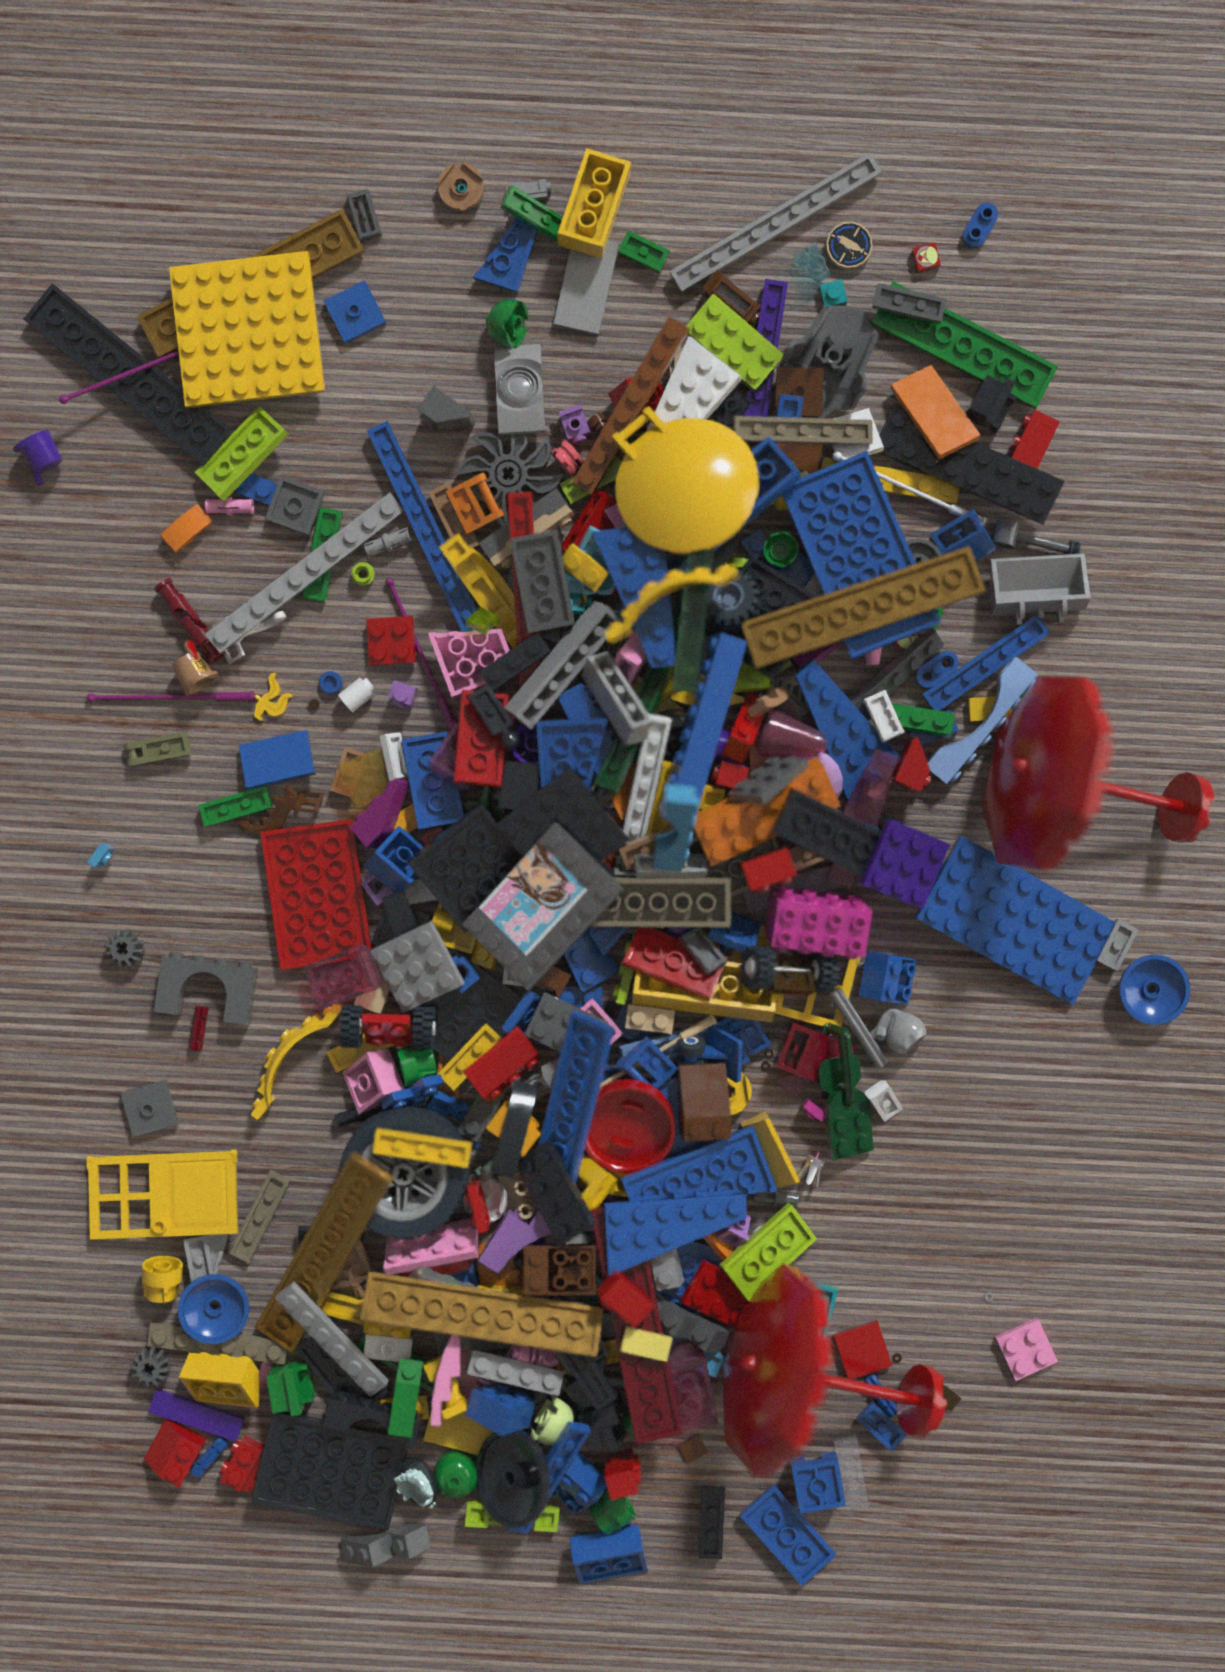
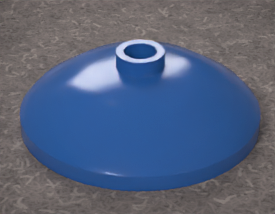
M1154 954L1142 956L1128 965L1123 972L1119 984L1120 1000L1125 1010L1136 1020L1150 1025L1165 1024L1177 1018L1186 1008L1190 998V982L1185 970L1173 959ZM1152 984L1154 989L1149 993L1147 986Z
M207 1274L192 1281L183 1291L178 1304V1317L185 1332L193 1339L205 1344H220L234 1338L245 1326L249 1315V1300L244 1288L233 1278L222 1274ZM217 1301L219 1306L214 1308L211 1306V1302Z

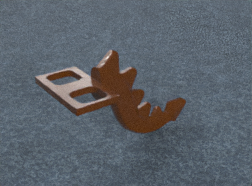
M286 786L284 797L273 796L272 799L276 808H269L267 810V814L271 818L262 817L263 825L258 820H255L254 824L251 825L249 819L240 818L236 819L235 823L242 832L249 831L261 835L260 832L277 830L283 826L289 812L292 810L317 813L325 793L301 791L299 795L290 786ZM304 796H317V797H319V798H318V799H310V798H304ZM301 805H308V806H314V808H312V809H309V808H300V806H301Z

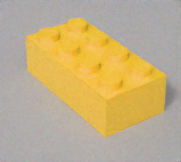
M586 148L558 231L559 246L597 258H603L630 177L631 162Z

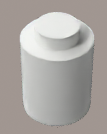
M359 677L339 693L338 696L350 711L354 712L374 696L372 691L375 687L367 678L362 680Z

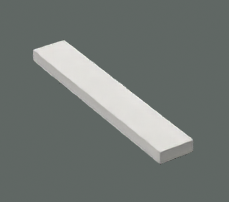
M648 714L653 723L647 739L641 742L622 829L629 837L628 842L643 837L647 833L672 721L669 717Z

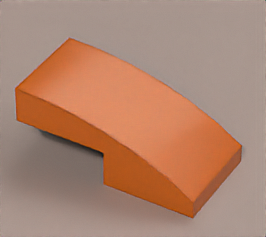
M197 503L160 534V537L176 554L190 544L196 535L212 525L213 521Z

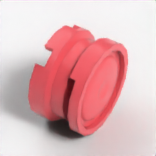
M564 439L561 444L562 446L558 449L554 448L551 451V455L563 470L572 477L576 474V470L582 466L584 460L573 446Z

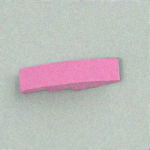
M451 1335L446 1345L436 1378L432 1401L431 1426L441 1425L442 1401H450L451 1377L460 1376L461 1336Z

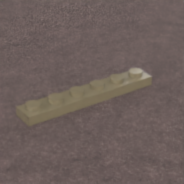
M733 417V432L744 442H762L770 436L775 443L873 444L872 420Z
M158 1321L150 1323L147 1346L195 1353L206 1352L210 1355L246 1356L254 1361L283 1365L287 1362L288 1350L268 1336L239 1333L224 1343L205 1344L190 1337L180 1324Z

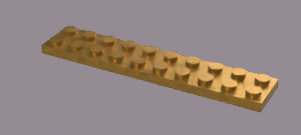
M342 208L249 258L308 251L313 280L365 253ZM173 298L137 315L158 358L178 350Z
M969 546L742 622L741 626L755 667L759 669L985 593V588Z
M355 1151L349 1156L255 1325L257 1330L289 1352L293 1353L296 1350L306 1330L275 1299L276 1295L295 1282L319 1308L321 1307L394 1178Z
M369 1272L360 1321L597 1357L604 1308Z

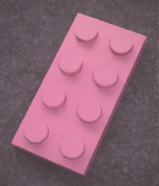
M471 1218L444 1223L435 1231L432 1230L430 1234H424L421 1237L416 1236L414 1239L386 1237L384 1271L387 1275L478 1258L477 1227L473 1228Z

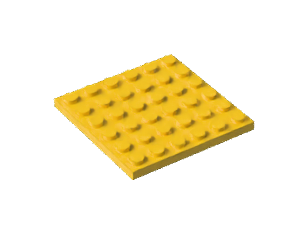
M308 251L169 267L186 408L325 392L311 262Z

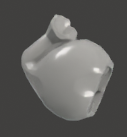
M887 1008L882 1011L877 1026L870 1034L874 1040H886L888 1047L894 1052L905 1054L926 1037V1028L924 1023L915 1015L899 1009Z

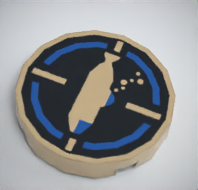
M843 222L835 226L829 233L826 242L828 258L835 266L844 270H852V268L864 265L869 259L873 248L872 237L868 230L855 222Z

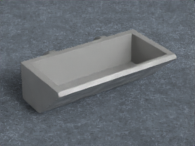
M1085 554L991 559L990 601L992 615L1014 614L1015 624L1022 625L1025 613H1037L1038 618H1043L1044 612H1056L1057 622L1064 623L1067 611L1086 610L1091 597Z

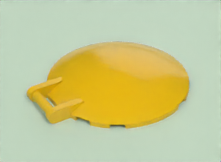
M647 406L642 410L643 414L620 433L616 432L611 436L615 444L626 454L621 462L616 479V499L622 518L629 529L643 542L654 548L658 547L669 550L670 553H690V551L708 550L718 546L732 537L744 525L752 512L751 509L757 498L759 479L756 463L751 451L735 432L719 423L699 418H683L664 423ZM649 421L653 427L629 445L626 439Z

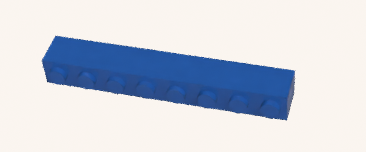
M714 633L707 643V650H709L707 658L703 660L700 667L702 675L700 681L695 685L693 691L695 696L694 702L687 711V726L680 735V742L682 743L679 751L675 753L673 759L674 770L669 775L666 783L695 787V797H699V804L747 641L724 633ZM662 798L661 803H660V810H661L660 816H662V817H663V798Z

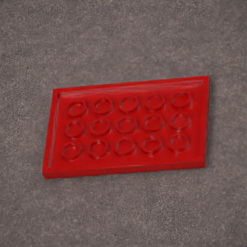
M354 819L260 832L280 970L373 957L370 952L372 950L364 887L361 884L363 880L356 834L350 828L354 823Z

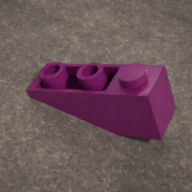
M391 780L385 786V790L381 795L375 797L365 812L357 815L355 822L350 826L351 830L366 848L378 849L393 833L409 787L407 780Z

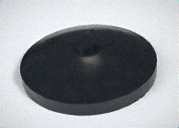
M519 1430L501 1436L494 1432L484 1441L477 1457L476 1483L480 1499L490 1516L501 1525L510 1528L527 1526L535 1522L542 1515L549 1499L550 1473L547 1460L539 1444L528 1433Z

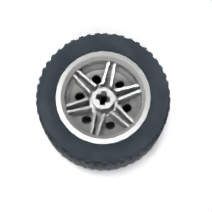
M408 1104L402 1108L379 1111L368 1118L352 1135L342 1153L339 1171H342L349 1156L355 1151L377 1167L381 1166L386 1169V1173L394 1178L389 1187L394 1186L397 1188L395 1195H390L387 1189L366 1226L370 1231H375L380 1236L381 1234L385 1235L387 1238L414 1239L416 1236L421 1237L424 1234H430L432 1230L435 1231L438 1227L444 1225V1222L448 1221L455 1213L469 1183L470 1159L467 1168L373 1153L377 1128L465 1141L457 1126H454L453 1122L449 1121L447 1117L425 1108L423 1105L412 1106ZM401 1168L409 1170L406 1178L405 1175L401 1176L399 1174ZM426 1168L432 1169V1176L425 1175L424 1171ZM413 1188L420 1191L419 1196L416 1197L412 1194Z

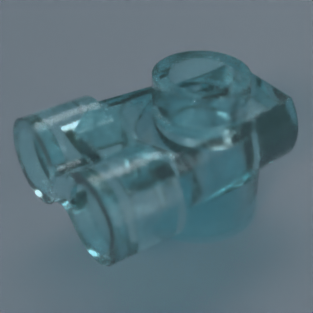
M814 242L805 250L796 253L793 260L799 268L803 267L813 280L819 284L828 278L831 272L826 265L825 258L820 255L822 250Z

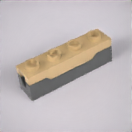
M554 489L533 504L534 534L555 530L559 527L564 528L572 522L571 518L575 514L558 490ZM508 522L479 543L489 559H491L493 565L498 569H506L512 565L510 522Z

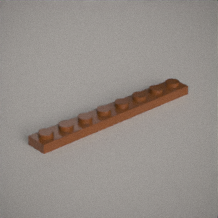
M668 316L572 481L574 484L594 495L620 450L611 436L616 432L620 433L641 415L642 410L645 408L689 333L690 329Z

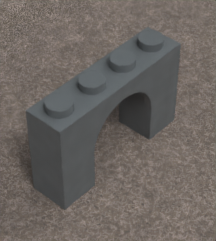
M169 952V955L161 957L154 1012L173 1015L181 1014L188 981L198 972H208L216 975L223 982L227 996L223 1022L242 1025L251 1023L258 968L252 967V963L239 961L238 965L229 964L228 959L215 958V962L206 961V956L192 955V958L183 957L184 953Z

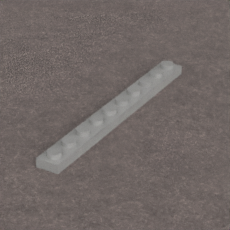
M869 152L670 271V275L682 294L712 276L717 269L721 271L877 178L882 172Z
M388 493L205 635L221 654L404 513V509L392 494Z

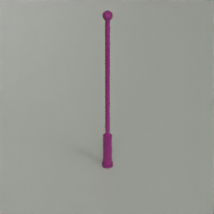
M179 350L67 396L61 395L59 402L66 404L68 400L177 357L179 356Z
M387 578L385 584L390 587L401 615L407 616L394 587V579ZM415 635L416 649L437 695L436 701L447 723L449 733L457 732L458 726L445 696L441 695Z
M254 691L216 692L214 695L189 696L94 695L89 693L86 699L88 702H94L95 700L215 699L216 701L254 702L255 693Z

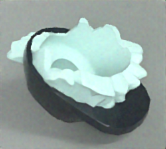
M406 1457L402 1463L403 1473L394 1478L397 1484V1493L403 1494L404 1501L410 1498L418 1506L433 1508L436 1505L434 1501L439 1492L435 1472L422 1459Z

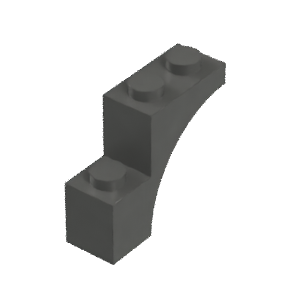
M655 1291L661 1326L673 1337L688 1338L705 1352L719 1353L730 1332L714 1320L691 1313Z
M413 1522L384 1533L368 1536H346L341 1539L342 1555L345 1558V1562L368 1567H375L394 1556L410 1559L431 1548L426 1525Z

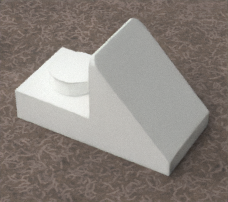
M880 1080L865 1091V1095L884 1122L903 1110V1107L886 1081Z

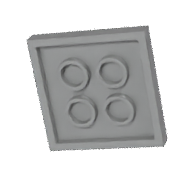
M433 921L425 923L370 951L403 1013L465 983Z

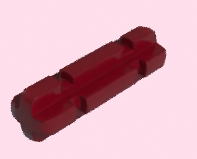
M197 1005L195 1007L194 1015L196 1018H193L192 1040L189 1043V1049L192 1051H201L204 1041L202 1039L205 1035L207 1022L205 1017L208 1016L209 1010L206 1006Z

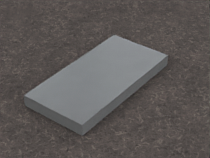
M608 241L602 259L570 249L553 323L554 326L599 336L619 243Z

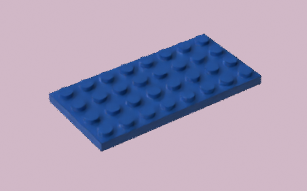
M868 451L804 476L782 494L824 595L916 564ZM935 609L846 639L844 643L851 659H855L941 623V620Z
M962 835L958 836L943 863L924 909L919 908L914 918L1074 1005L1097 963L1096 959L1115 924L1111 919L1019 867L997 863L994 853Z

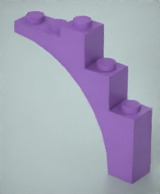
M578 1186V1190L580 1191L581 1195L583 1194V1192L586 1190L587 1187H585L584 1189H582L581 1187ZM509 1208L479 1254L478 1261L499 1273L507 1261L524 1246L541 1237L550 1235L551 1232L538 1208L529 1220L521 1218L518 1209L513 1211ZM593 1226L586 1231H594Z

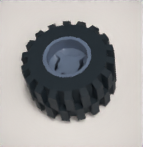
M738 570L740 578L721 588H718L714 583L703 584L704 590L700 591L701 599L699 601L707 624L710 627L713 626L714 630L718 633L722 630L724 634L728 635L729 632H733V635H736L742 629V622L760 616L759 610H761L762 605L757 585L748 574L744 576L743 571Z

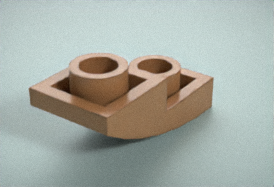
M774 687L768 690L766 696L755 700L756 704L748 708L750 717L761 716L786 701L792 694L791 689Z

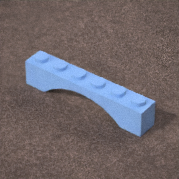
M1012 657L998 674V688L995 701L983 723L964 739L950 745L938 747L927 760L930 771L947 784L949 781L953 783L961 774L959 769L964 763L968 765L976 756L974 751L979 745L983 747L989 741L991 730L994 727L999 728L1007 718L1004 716L1010 708L1012 710L1021 699V694L1030 688L1038 674L1017 657Z

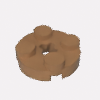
M468 163L452 164L441 172L438 178V192L441 201L449 209L466 213L475 208L483 198L485 189L480 172L474 166ZM457 183H466V191L463 193L457 192L455 185Z

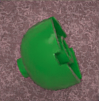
M513 299L502 300L493 306L486 316V325L491 338L497 344L510 348L521 345L527 333V327L523 328L524 319L528 320L527 306L524 302Z
M454 1449V1451L443 1453L437 1460L434 1468L439 1492L445 1497L451 1499L464 1498L477 1486V1460L471 1453Z

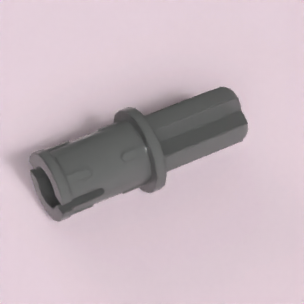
M766 1191L752 1194L751 1199L753 1202L773 1204V1207L777 1205L785 1206L787 1203H790L794 1208H797L798 1204L796 1203H798L799 1194L783 1191Z

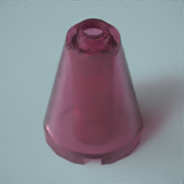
M772 709L768 717L772 718V721L765 724L761 741V755L819 757L820 753H825L828 739H824V733L778 710Z

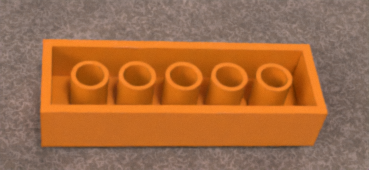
M817 757L807 761L809 767L765 804L731 802L728 798L696 814L695 828L693 830L711 866L778 836L771 832V829L791 788L834 809L840 807L825 766Z

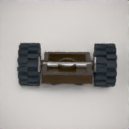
M748 946L743 951L744 956L740 958L742 964H739V968L742 971L739 972V975L743 976L741 982L748 989L767 990L769 988L770 993L812 995L814 992L831 993V991L835 990L834 986L838 985L836 979H840V975H838L840 967H837L839 959H836V954L833 957L821 955L820 952L811 951V954H802L795 949L778 951L771 946Z

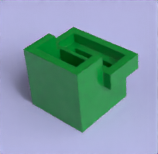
M305 1361L273 1366L266 1376L272 1413L290 1411L291 1416L301 1415L304 1403L313 1402L315 1390L311 1368Z

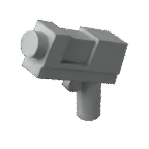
M545 179L525 183V181L510 183V185L515 186L537 201L548 200L547 192H552L551 183H546ZM509 213L508 218L515 221L516 217Z

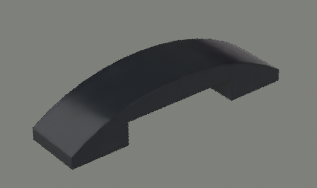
M515 1080L491 1173L514 1179L538 1086Z

